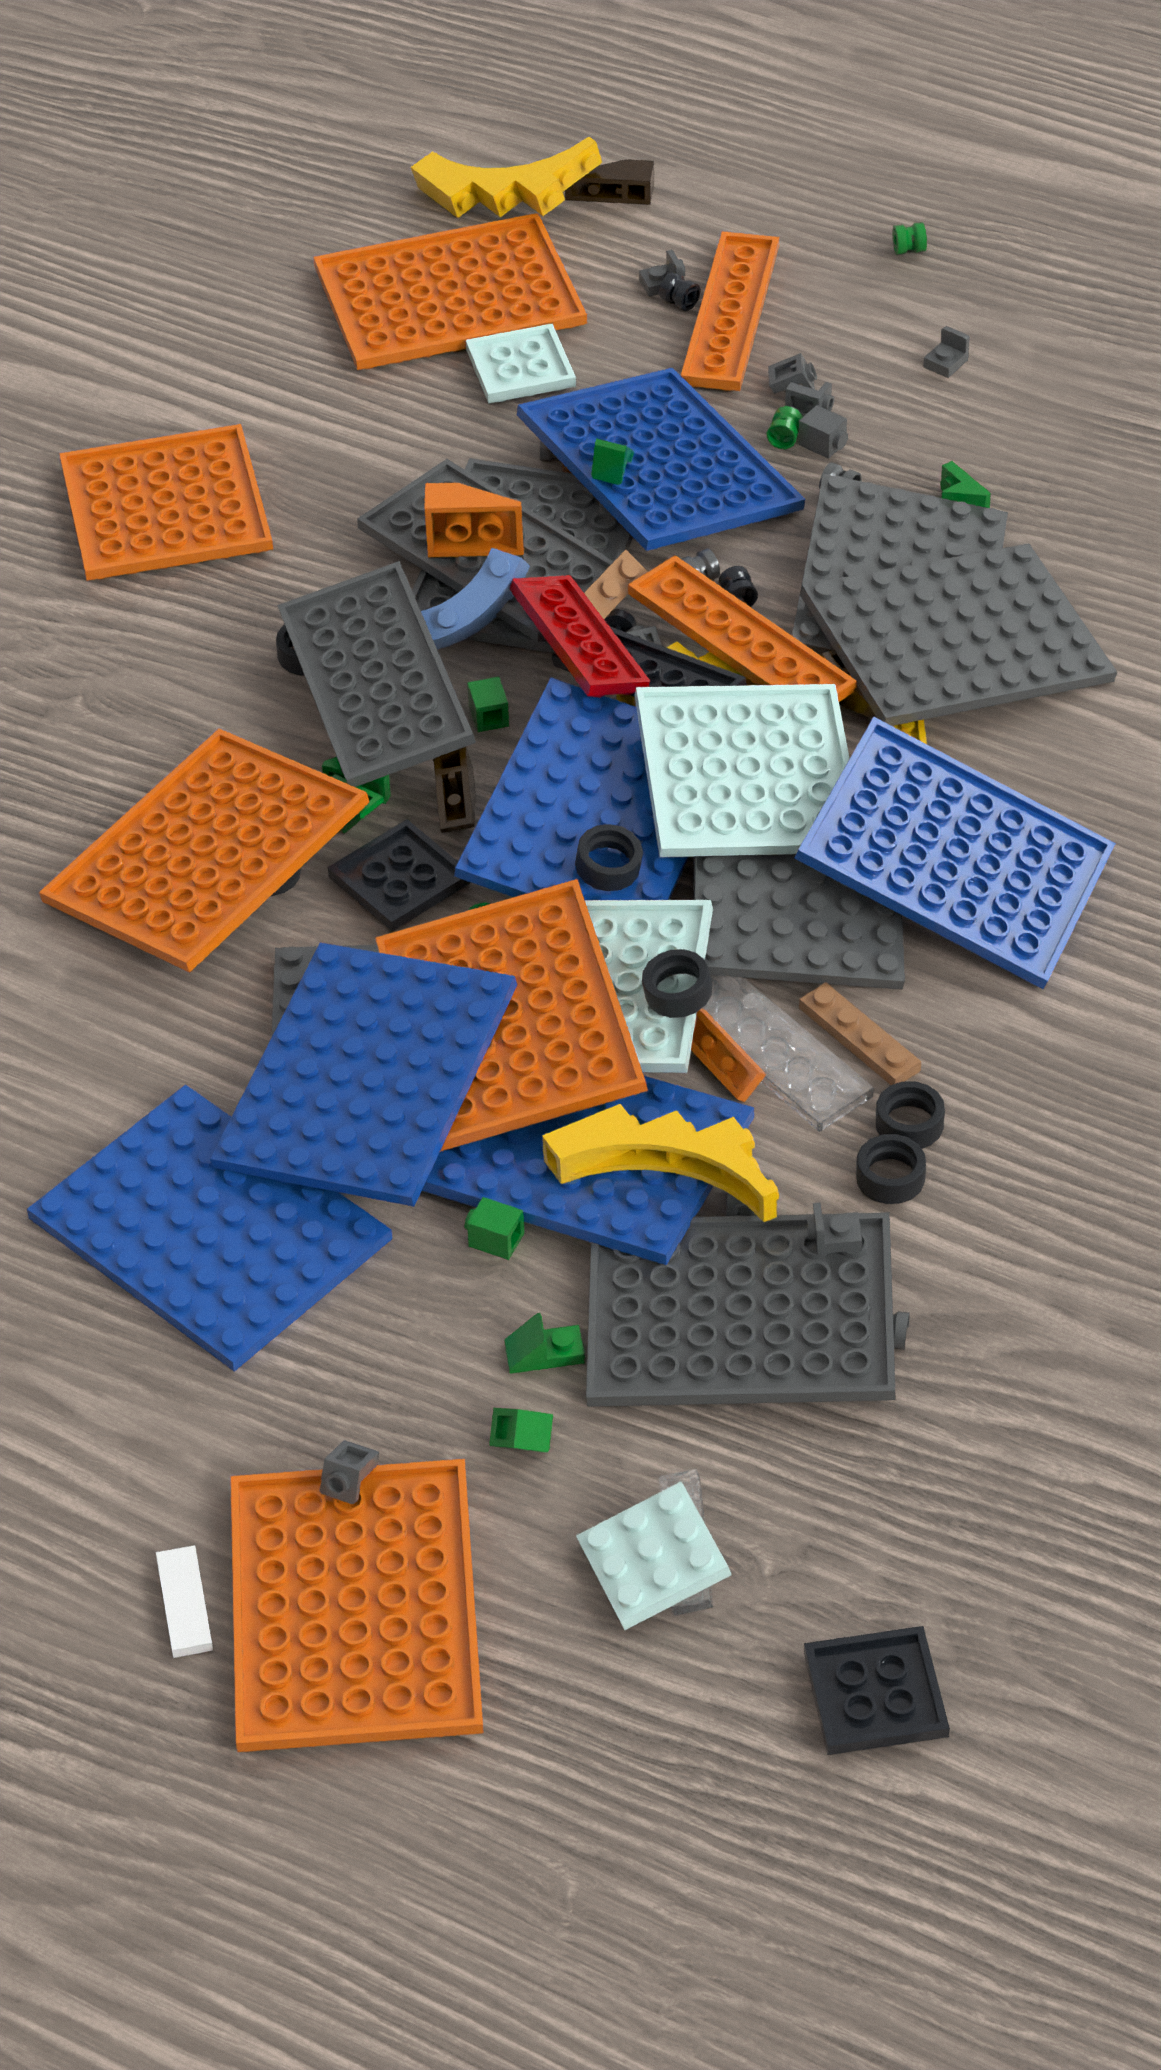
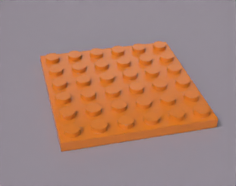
M241 424L59 453L86 581L273 550L269 525Z

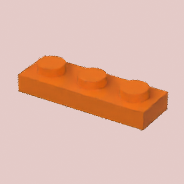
M700 1009L697 1012L691 1051L736 1099L745 1102L767 1074L705 1009Z

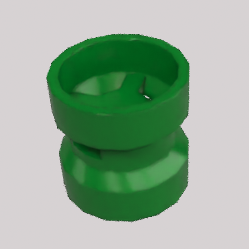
M923 222L914 223L910 227H905L903 224L893 226L892 240L895 254H906L909 250H914L916 253L926 251L927 235Z
M783 406L776 410L766 432L767 439L772 446L778 449H789L794 446L799 433V420L803 418L797 409Z

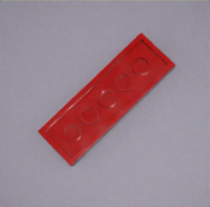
M571 575L512 579L510 591L587 696L632 695L635 693L636 687H649L650 679Z

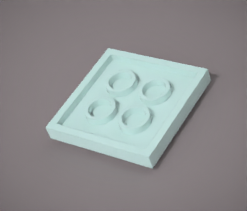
M553 324L466 340L467 353L488 404L576 387V376Z
M682 1481L576 1535L624 1630L732 1575Z

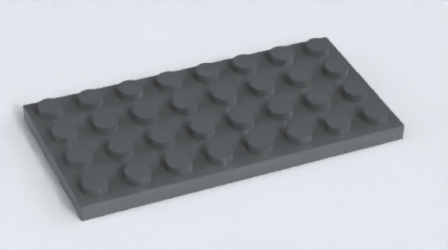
M446 459L357 518L358 529L455 591L460 592L480 571L488 556L428 558L424 509L425 483H461L500 496L510 497ZM522 505L524 555L515 556L521 557L530 565L525 578L571 575L581 590L585 592L614 562ZM515 597L512 600H508L504 607L496 614L499 619L537 643L545 638Z
M400 561L277 605L347 784L356 787L476 743L471 727Z

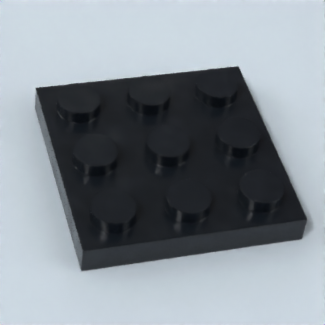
M408 819L327 867L328 877L392 932L471 883L454 877L458 861Z
M924 1626L804 1643V1656L827 1755L949 1737L950 1727Z

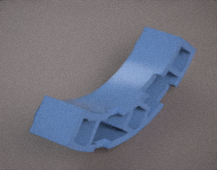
M491 548L480 571L464 589L442 604L421 611L436 648L441 649L458 643L477 633L496 618V614L504 607L507 601L512 600L514 597L510 591L512 579L525 578L530 565L521 557Z

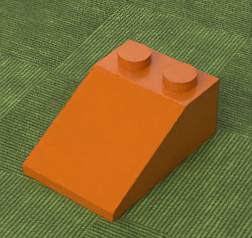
M425 483L424 509L428 558L488 556L491 548L512 555H524L522 505L520 501L461 483Z

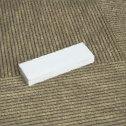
M195 1545L156 1552L173 1658L213 1651Z

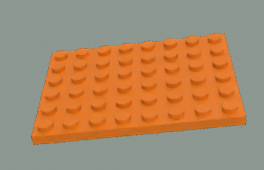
M538 213L313 257L314 267L357 370L372 369L377 366L431 357L432 355L451 351H460L466 349L467 339L553 324L555 331L587 324V313Z
M219 728L48 883L39 894L43 903L190 973L369 803L367 792Z
M578 879L375 937L380 953L513 975L516 978L517 987L440 1152L648 1091Z
M465 1459L377 1465L361 1481L359 1499L354 1504L321 1494L320 1485L323 1469L231 1476L237 1752L484 1733Z

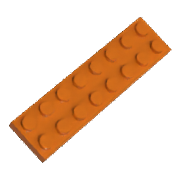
M721 232L681 372V377L692 387L722 389L724 391L741 390L779 249V237Z
M676 555L628 584V594L756 685L835 684L839 702L854 693V689L857 688V680Z

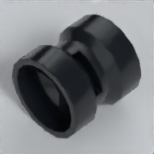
M675 272L666 275L659 289V295L662 299L669 303L675 302V305L684 311H689L696 305L701 293V288L698 284L691 280L685 281L683 276Z
M732 566L721 573L719 585L750 607L756 603L758 592L751 582L752 579L746 568L743 566Z

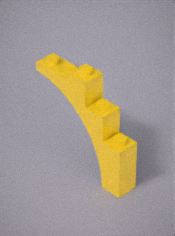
M587 137L561 153L525 165L506 168L467 166L447 160L432 151L411 166V170L417 187L457 218L478 203H482L496 215L502 217L522 201L544 216L565 201L563 191L603 162L596 141L591 137Z
M618 1104L542 1135L544 1162L561 1184L588 1175L620 1170L670 1172L702 1180L728 1192L747 1205L763 1222L777 1217L778 1189L771 1179L767 1180L760 1171L757 1161L752 1157V1149L755 1148V1142L751 1132L747 1128L743 1129L734 1117L696 1132L693 1124L686 1122L677 1110L640 1125L634 1115L630 1116L623 1106Z

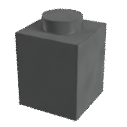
M816 405L799 420L800 446L829 459L846 445L848 440L847 418Z

